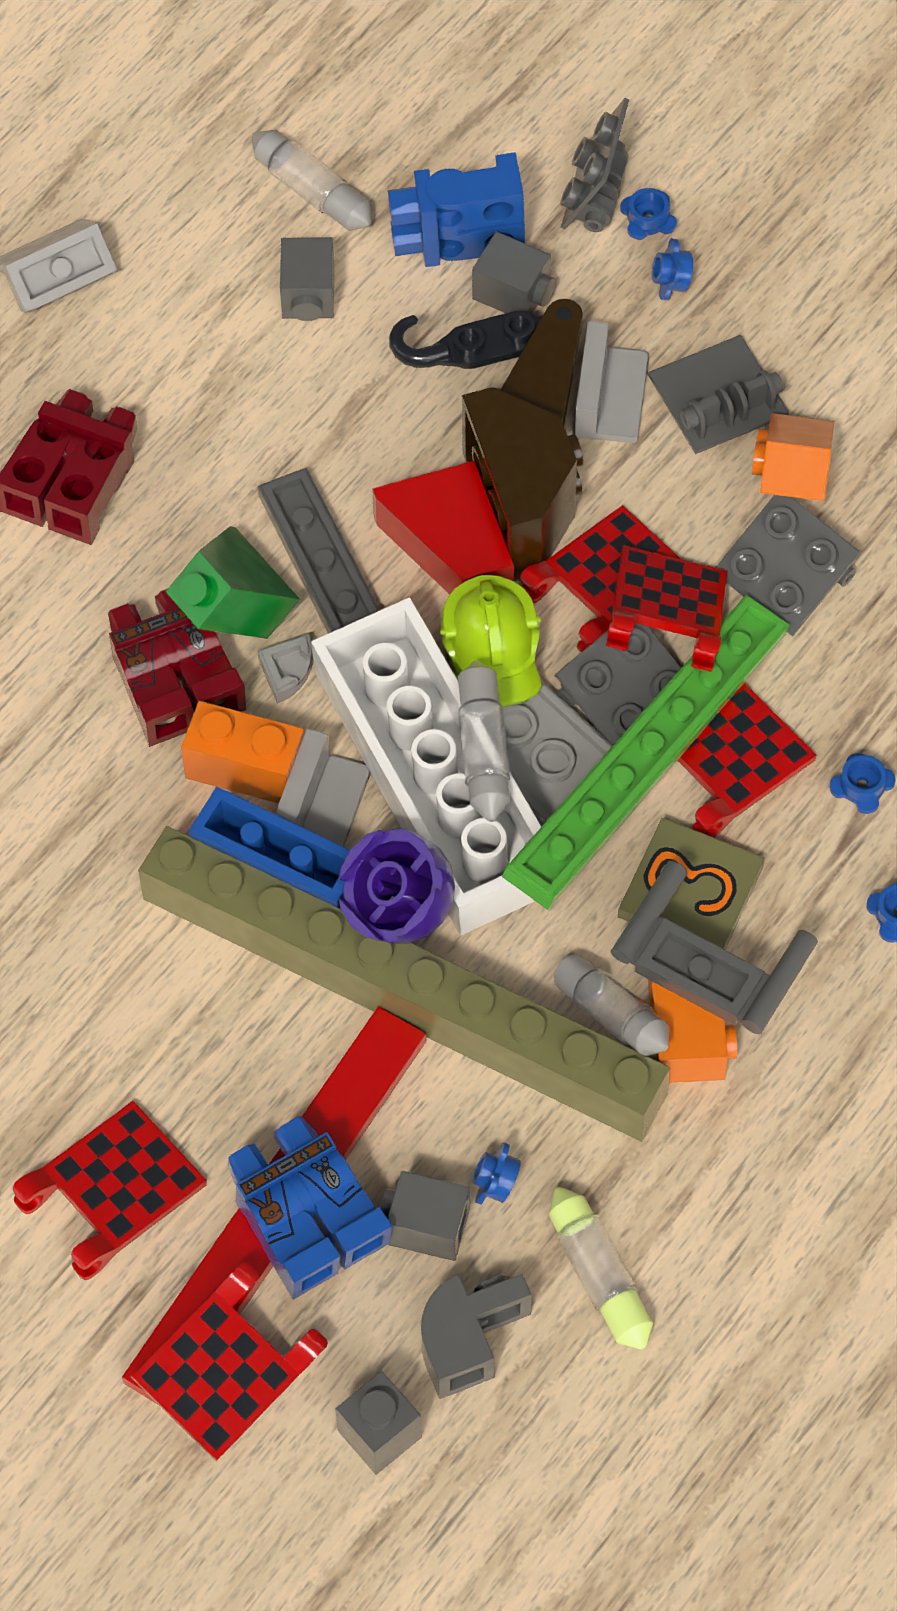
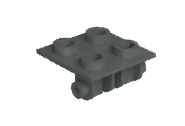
M624 98L612 114L604 112L595 127L592 138L584 137L577 146L572 159V165L577 167L575 177H572L568 182L560 202L562 206L566 207L561 224L562 229H566L574 219L584 222V227L591 232H601L604 227L610 224L615 200L618 196V189L622 181L621 178L628 160L625 145L618 139L629 99Z
M741 335L648 372L649 378L695 454L770 424L771 413L789 415L788 410L777 394L783 391L780 376L777 372L768 374L762 370Z
M774 495L715 568L727 571L726 583L743 597L747 594L789 623L790 627L787 633L793 637L836 583L844 587L852 580L856 569L851 565L861 552L794 498Z
M635 623L634 629L630 634L627 651L605 646L607 630L555 674V677L561 684V689L556 694L571 708L575 704L578 705L600 734L612 746L681 669L648 626Z

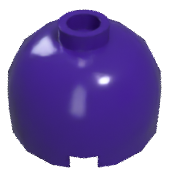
M399 828L386 832L377 830L368 833L354 845L341 866L339 880L345 881L343 889L344 899L339 898L341 911L351 927L367 938L396 944H408L424 939L444 922L452 908L455 883L451 864L438 846L418 833Z

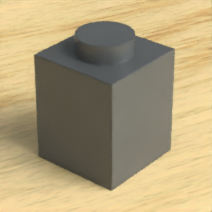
M495 232L472 269V299L504 313L526 311L533 314L538 305L544 307L547 304L555 286V278L551 277V254L499 232Z
M333 237L281 238L280 297L282 319L313 321L318 318H334Z
M401 1170L396 1190L386 1189L380 1208L392 1225L390 1244L388 1245L456 1261L470 1210V1187Z
M383 1371L379 1372L335 1408L338 1432L375 1475L422 1438L421 1414Z

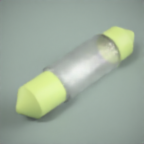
M562 1187L555 1188L549 1218L558 1232L557 1239L596 1311L601 1312L618 1344L641 1350L644 1349L653 1327V1321L638 1296V1288L598 1215H594L584 1196Z

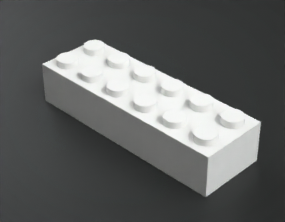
M411 598L402 600L311 641L315 674L401 829L418 833L438 846L451 864L455 893L453 905L448 914L460 936L535 902L528 895L502 878L506 866L541 828V825L479 717L469 716L461 711L458 680ZM482 774H499L508 780L510 801L493 822L486 820L470 805L468 783L472 778Z

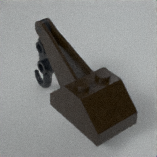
M558 299L552 302L547 307L543 316H535L526 311H513L455 327L435 344L419 349L407 346L403 339L407 329L417 324L418 318L415 315L398 321L393 326L389 335V347L395 358L404 365L414 368H430L441 365L474 369L519 357L501 390L490 387L462 395L463 456L466 463L475 461L514 564V581L520 580L522 571L527 567L546 561L553 555L575 518L576 496L582 494V484L577 467L583 466L581 446L575 434L568 436L565 430L578 345L582 333L583 316L581 307L570 299Z

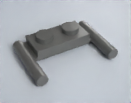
M668 861L611 949V954L622 963L635 965V972L730 1024L736 1026L739 1021L750 1032L762 1034L817 945L818 940L811 933L805 930H798L771 975L765 973L764 970L674 922L660 917L687 875V870L681 864L675 861Z

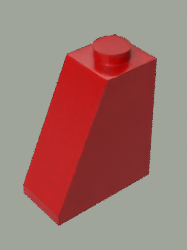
M475 461L372 488L373 513L376 525L449 595L463 582L481 575L500 576L514 581V564Z

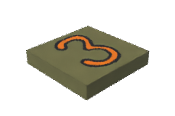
M661 818L620 904L618 918L629 922L668 861H675L687 870V875L660 917L666 918L726 950L764 867L765 858Z

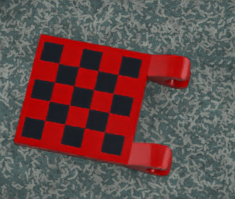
M623 505L546 561L530 565L520 575V581L524 584L521 587L530 595L533 604L540 601L559 581L598 617L586 622L580 628L579 637L582 640L577 643V649L580 652L585 650L609 629L623 545L681 559Z
M623 545L605 646L627 651L630 634L634 629L635 623L696 638L691 667L712 672L715 656L721 646L720 629L727 571Z
M745 683L677 760L715 799L704 804L696 811L695 819L697 822L692 826L693 830L713 838L720 834L734 818L813 763L817 756Z
M132 1101L47 1165L19 1178L12 1188L15 1194L14 1203L25 1214L35 1212L58 1189L98 1233L79 1243L71 1252L72 1259L74 1260L72 1263L73 1270L80 1278L89 1280L98 1274L119 1251L207 1186V1180L141 1108Z
M247 1262L241 1263L131 1376L215 1461L239 1439L328 1344L326 1338L319 1331L311 1329L282 1357L233 1308L259 1279L258 1272Z

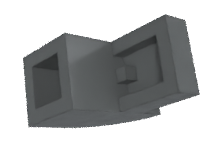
M459 1274L443 1282L432 1293L425 1305L421 1320L422 1354L426 1369L439 1399L495 1378V1358L484 1333L531 1315L532 1294L523 1274L507 1279L504 1275L489 1278L477 1285L474 1293L467 1295Z

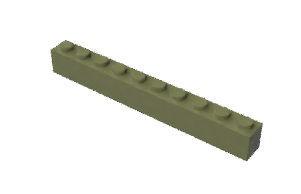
M167 825L138 869L143 899L371 1011H375L379 1006L426 1033L427 1038L641 1142L668 1095L670 1067L412 943L396 944L367 938L351 927L340 908Z

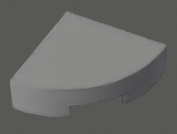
M308 633L258 650V660L277 704L293 696L308 679L312 667V645Z

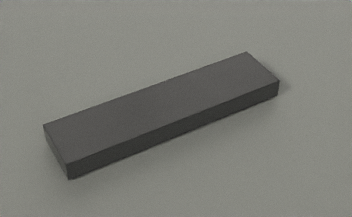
M307 468L259 485V498L328 634L380 611Z

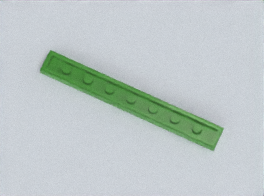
M746 594L721 622V646L715 656L712 672L691 667V656L506 866L502 878L549 910L784 638L790 624Z

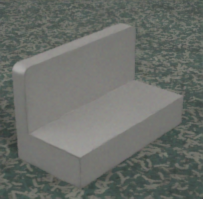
M85 219L77 220L0 256V272L5 273L20 310L24 313H28L117 271L98 223Z
M588 321L576 405L575 435L579 438L636 443L639 435L648 353L643 350L608 347L609 323Z
M306 729L275 814L345 847L370 777V771L365 764L331 756L329 754L328 734Z

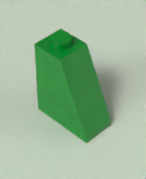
M229 526L200 549L166 590V593L198 629L264 639L269 638L300 600L239 530L232 526Z

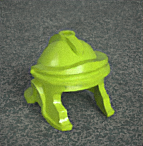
M481 575L469 579L456 587L448 596L441 615L440 634L443 635L442 641L447 651V658L452 660L456 679L458 680L459 674L473 661H479L493 669L497 673L499 708L525 703L535 697L542 687L535 665V653L540 635L539 623L541 618L537 616L530 595L514 581L493 575Z

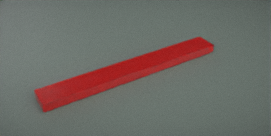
M378 1006L302 1115L303 1119L316 1131L318 1136L328 1132L336 1145V1150L345 1161L427 1042L426 1033ZM281 1148L269 1165L285 1156ZM239 1208L122 1376L123 1384L154 1403L156 1402L131 1376L241 1263H249L258 1272L259 1279L233 1306L240 1315L273 1268L246 1216L244 1217Z

